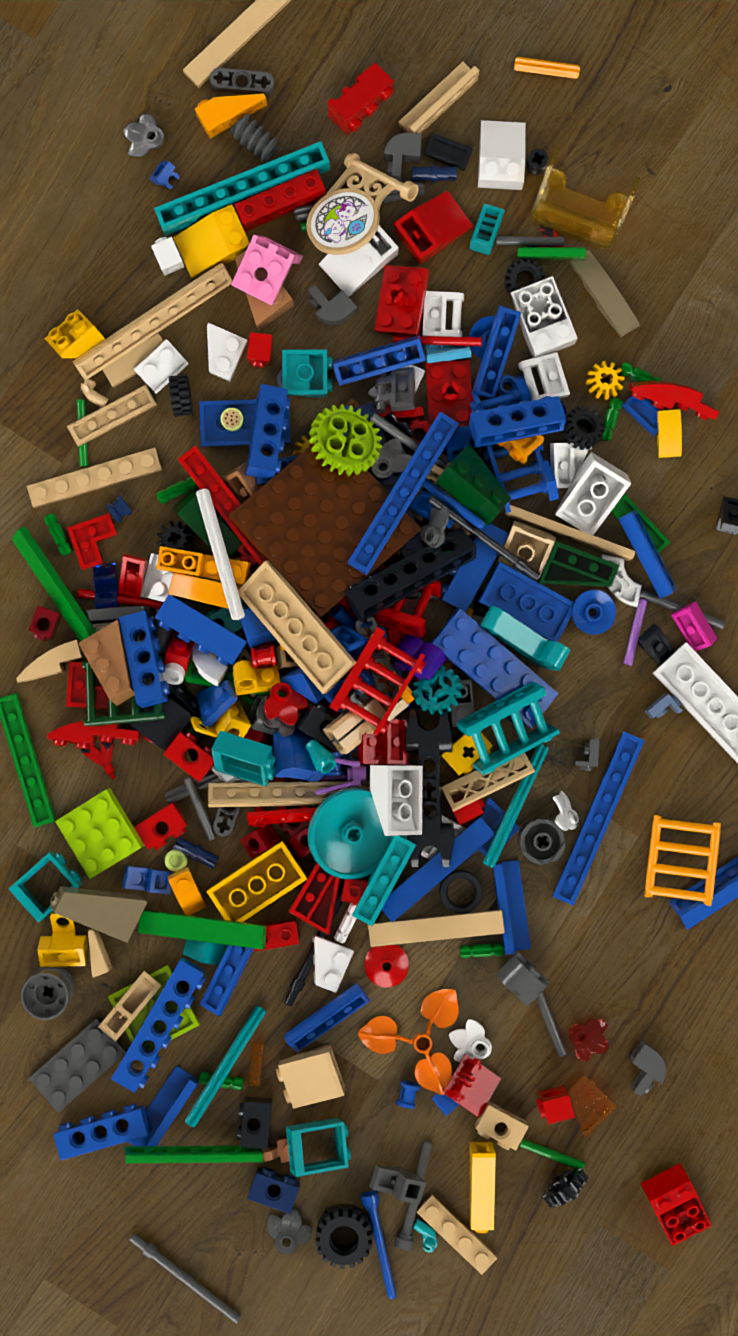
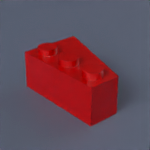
M376 63L372 64L356 78V82L350 88L346 86L342 89L343 95L336 101L331 98L327 102L328 117L347 136L352 131L356 132L362 126V121L367 116L371 117L377 111L378 105L383 100L387 101L393 95L394 80Z
M316 863L289 912L329 935L341 878L327 873Z

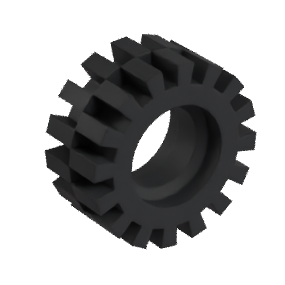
M520 258L519 261L515 260L508 267L504 284L506 285V292L509 291L511 298V292L522 288L516 281L519 273H530L533 277V284L545 279L546 275L542 271L543 267L541 265L538 266L536 260L532 262L531 258H527V260Z
M187 374L169 376V392L174 417L193 415L191 389Z
M583 406L573 408L566 416L564 430L561 431L565 432L562 435L563 438H568L567 443L570 444L572 442L575 449L580 446V450H584L585 447L587 450L594 447L605 431V427H603L605 424L604 420L599 421L601 415L596 416V411L593 409L590 412V407L587 406L584 410ZM576 423L583 424L589 430V433L581 431Z

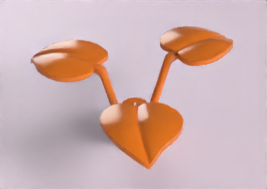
M440 989L432 992L423 1000L421 1014L430 1020L427 1024L426 1032L417 1033L413 1039L396 1035L397 1025L388 1016L372 1018L358 1031V1036L367 1048L379 1054H387L394 1051L396 1047L395 1039L413 1044L414 1048L419 1053H424L426 1059H421L416 1064L414 1073L417 1082L425 1089L445 1095L443 1091L452 1077L451 1063L446 1055L441 1052H436L430 1057L429 1051L432 1048V1040L429 1035L433 1022L439 1028H446L454 1024L459 1013L457 993L454 989Z

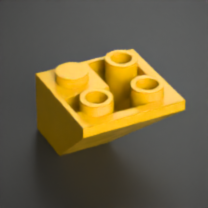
M78 309L70 313L63 323L53 328L48 336L44 338L62 358H78L105 340L95 326Z

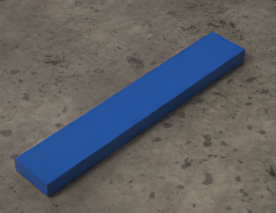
M480 817L454 839L455 843L452 850L450 867H443L441 853L439 852L388 896L381 910L393 923L496 834Z

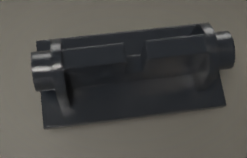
M183 682L177 685L168 683L170 694L167 695L176 703H181L182 707L194 717L199 718L201 714L198 700L188 690L187 686Z

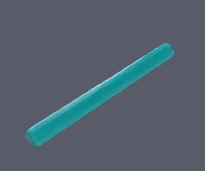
M539 744L536 747L530 760L535 772L521 779L483 860V863L488 867L493 868L547 755L549 748L543 744Z
M258 1005L254 1008L185 1119L186 1124L193 1128L197 1125L266 1014L265 1009Z

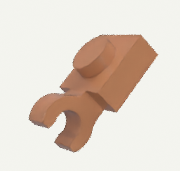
M287 1137L276 1139L277 1146L262 1149L264 1162L280 1157L281 1163L289 1162Z

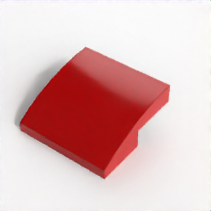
M392 719L385 733L379 732L378 736L365 732L359 744L358 761H360V765H407V720Z

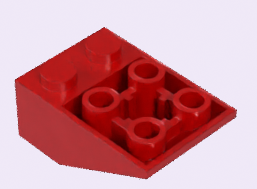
M448 191L414 208L394 223L395 233L419 266L474 227Z
M681 1163L640 1183L672 1246L712 1226Z

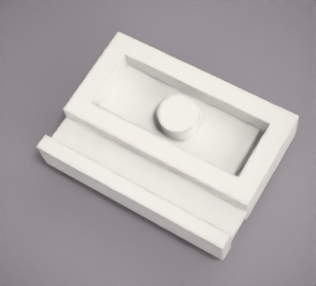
M165 339L134 370L157 394L169 383V376L177 375L189 363Z
M151 553L141 597L164 602L168 596L173 572L156 569L158 555Z

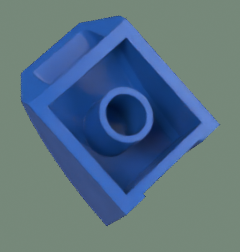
M243 602L242 607L245 617L240 619L250 648L279 643L250 607Z
M296 726L295 731L286 737L280 735L279 729L274 732L275 777H288L318 782L324 776V774L316 770L306 749V745L311 740H314L313 737L304 733Z

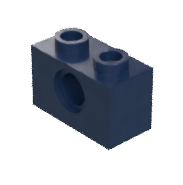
M258 1167L247 1199L290 1214L299 1191L300 1182L294 1176L276 1174V1171L272 1168L263 1167L262 1169ZM277 1184L281 1190L274 1193L269 1190V1186Z

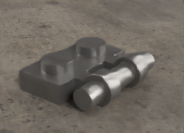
M414 367L392 370L391 377H386V373L378 374V378L375 380L377 396H375L374 402L378 414H384L385 407L388 404H391L392 412L415 409ZM391 388V393L386 394V390Z

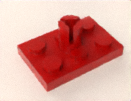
M385 265L374 327L376 333L405 336L419 335L430 273L427 268Z
M470 360L425 362L429 427H431L439 412L458 422V426H469L470 413H472L470 408V402H472Z

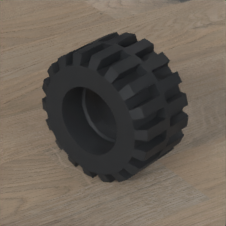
M339 1204L338 1208L335 1209L332 1206L328 1213L325 1211L322 1214V1219H319L316 1228V1246H318L319 1255H323V1260L326 1263L331 1261V1266L333 1267L339 1264L340 1269H345V1265L353 1268L356 1262L361 1264L363 1257L367 1258L369 1255V1249L372 1248L373 1231L371 1221H368L366 1213L362 1214V1209L357 1207L355 1210L351 1204H348V1207H344V1204ZM340 1226H348L356 1231L358 1238L351 1245L341 1246L332 1240V1231Z

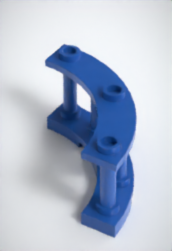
M524 378L515 380L516 390H513V393L485 401H480L477 393L472 392L471 411L486 410L511 402L531 401L529 388ZM542 444L532 452L535 462H532V465L504 473L499 472L495 459L508 456V450L504 447L492 450L491 445L484 446L485 450L482 451L485 464H490L492 474L505 491L506 489L503 484L505 481L534 473L535 475H540V483L507 492L511 500L539 492L547 493L550 501L559 499L556 479L548 460H544ZM508 502L504 507L506 513L511 512L510 504Z

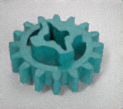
M442 665L431 680L423 678L419 679V682H413L414 688L417 690L412 691L414 697H417L415 701L417 705H421L423 711L429 708L430 714L433 715L435 710H438L439 714L442 715L443 709L446 708L450 712L451 704L458 705L456 698H462L459 690L463 689L461 683H458L460 681L458 675H454L452 669L446 672L445 666ZM446 679L451 682L452 687L446 684ZM423 693L429 696V701L424 698Z

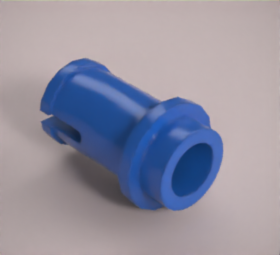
M342 605L335 606L331 610V616L340 625L343 624L355 630L354 626L357 619L354 616H350Z

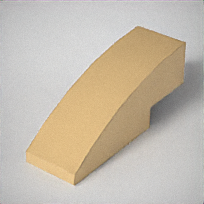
M74 640L64 643L41 655L17 677V682L23 683L65 672L63 663L85 658L78 644L80 641Z
M144 971L98 1027L116 1041L161 987V984Z

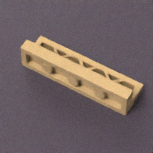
M462 62L399 121L398 125L406 133L421 134L478 81L479 69L476 66L470 69Z
M523 753L497 767L491 773L482 775L475 770L441 788L454 812L535 771L528 757ZM527 766L526 769H524V770H522V771H520V772L517 771V770H519V769H521V768ZM505 776L504 780L496 781ZM484 787L483 790H481V791H479V792L476 791V790H478V789ZM464 796L463 800L456 803L453 802Z

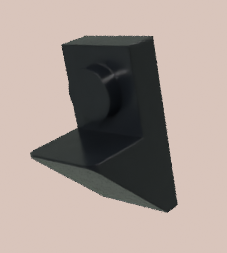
M723 497L716 524L717 531L734 535L738 534V499Z
M655 623L638 638L637 644L658 666L675 652L660 627Z

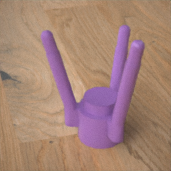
M335 757L336 763L348 765L351 768H347L346 774L323 776L320 780L347 779V783L317 790L316 794L319 795L352 786H361V783H366V766L360 765V761H350Z

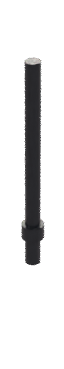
M432 495L428 503L439 511L443 506H447L451 520L510 562L515 570L518 572L522 571L534 581L539 578L540 573L527 564L528 562L521 556L517 557L436 496Z
M343 881L339 889L333 922L343 903L341 899L345 881ZM319 930L317 936L325 939L327 934ZM314 943L297 977H294L290 984L291 989L284 1001L288 1006L292 1007L299 991H302L306 984L304 981L313 964Z

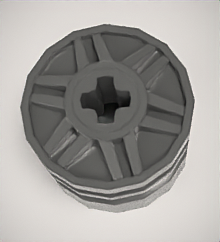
M39 967L24 983L22 988L21 1002L24 1009L32 1017L39 1020H50L58 1017L71 1002L75 993V982L71 973L64 967ZM47 987H49V988L53 987L55 990H54V991L51 990V991L48 992V991L46 990V988H47Z

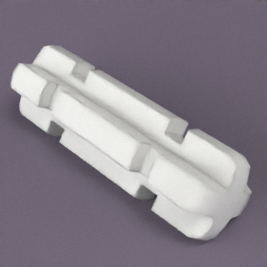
M350 903L334 936L337 942L345 943L357 919L352 916L357 906L356 903Z

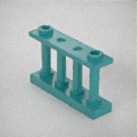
M533 681L456 722L459 730L468 737L472 736L480 760L472 764L474 769L482 775L491 773L504 763L543 742L552 740L554 736L560 734L559 729L549 723L546 724L538 701L546 696L544 687ZM530 704L538 729L527 734L519 711ZM511 715L519 739L510 744L507 743L500 724L501 719ZM491 725L500 749L488 755L480 732Z
M398 835L393 837L376 871L370 875L367 887L352 913V916L370 926H373L416 846L415 843L407 840V836Z

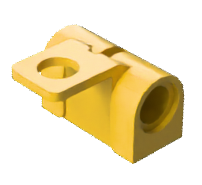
M236 700L211 727L205 726L207 729L199 725L202 724V719L194 716L190 719L195 731L216 738L220 730L244 738L251 726L239 700Z
M52 912L50 918L53 934L52 936H41L37 949L40 967L86 966L88 955L87 935H76L75 922L68 918L66 919L69 920V924L59 925L56 920L65 917Z

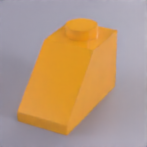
M188 866L167 876L185 915H192L207 907Z

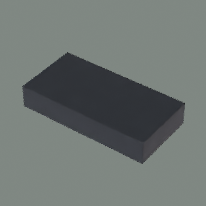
M431 133L424 156L452 167L456 166L457 169L465 171L473 148Z

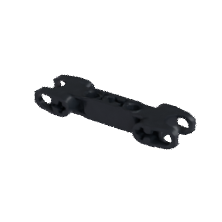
M410 709L406 730L407 753H419V766H423L422 835H407V840L416 844L410 856L412 867H419L422 850L425 847L432 846L440 851L443 867H450L452 850L455 843L454 823H442L441 753L453 752V730L449 711L443 709L438 726L434 730H426L420 724L418 709ZM427 759L434 760L436 764L434 771L425 769L424 763ZM431 782L432 786H436V790L432 791L431 797H436V800L424 801V798L429 797V790H425V786ZM431 804L435 806V816L430 817L425 813L426 805Z

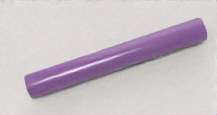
M639 599L623 664L630 666L633 664L648 600Z

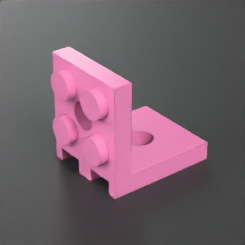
M253 235L231 285L273 305L291 265L300 264L303 255L265 236ZM261 267L265 268L268 274L264 281H260L256 277V271Z

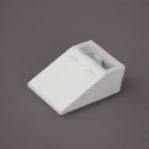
M378 226L372 239L363 247L343 255L327 254L319 263V266L340 290H343L350 297L398 255L399 247Z
M553 276L511 292L516 311L522 312L519 322L532 358L554 353L576 343L577 335Z

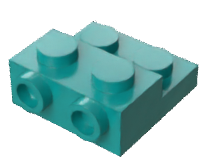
M327 349L282 350V388L288 389L287 396L328 398V392H332V378H328V370H332V356H328Z

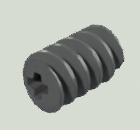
M248 113L234 124L230 135L234 134L235 140H241V145L247 146L249 152H254L256 158L261 157V162L265 164L277 152L278 146L275 144L278 138L274 137L269 140L271 132L267 131L265 134H262L264 126L261 125L256 128L258 121L254 119L252 122H249L251 114Z

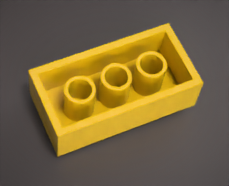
M283 839L209 888L206 892L225 920L244 922L307 880L308 875Z

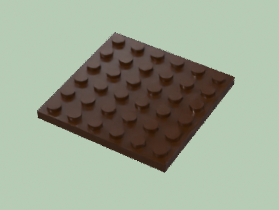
M312 444L229 514L228 518L264 558L271 562L321 619L346 597L345 591L350 586L359 584L367 579L422 529L405 512L367 576L348 565L347 562L389 496V493L368 470L366 472L362 470L359 475H356L353 471L350 476L347 475L346 470L339 475L337 468L331 472V465L322 466L323 458L316 460L319 453L311 451L315 445Z

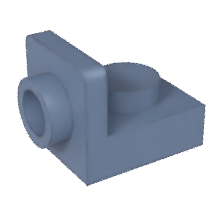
M663 694L644 712L649 718H660L668 711L666 707L669 706L674 713L680 714L682 712V709L679 707L681 702L673 694L671 696Z

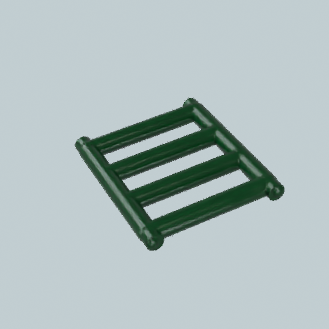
M150 654L144 655L141 663L148 662ZM158 654L159 659L163 660V654ZM82 661V668L85 669L87 710L84 726L166 719L165 711H162V703L153 705V712L140 713V706L136 704L135 695L130 698L131 714L118 715V706L108 698L109 716L96 717L95 674L89 662Z

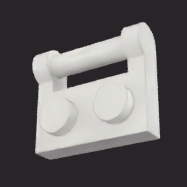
M426 291L422 336L463 337V332L461 331V309L464 293ZM446 301L453 302L452 330H445Z
M557 352L518 363L519 370L523 372L525 382L529 388L531 401L539 400L545 396H559L561 399L570 395ZM533 367H537L545 394L539 395L531 371Z

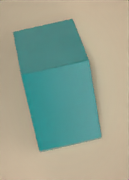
M186 939L183 955L201 963L219 965L228 945Z

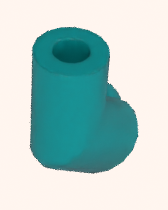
M417 1218L412 1229L422 1234L423 1249L426 1252H433L438 1243L436 1231L430 1225Z

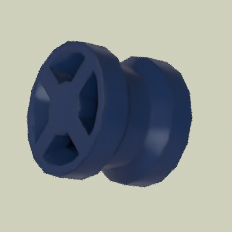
M121 495L117 496L116 501L106 504L107 509L118 523L122 521L124 516L133 514Z

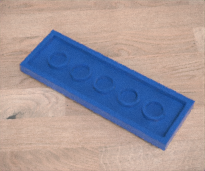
M461 608L456 609L431 641V644L443 650L444 656L496 701L534 681L544 687L546 696L538 701L543 714L558 695L553 688ZM529 704L520 709L519 713L523 724L532 729L536 721Z

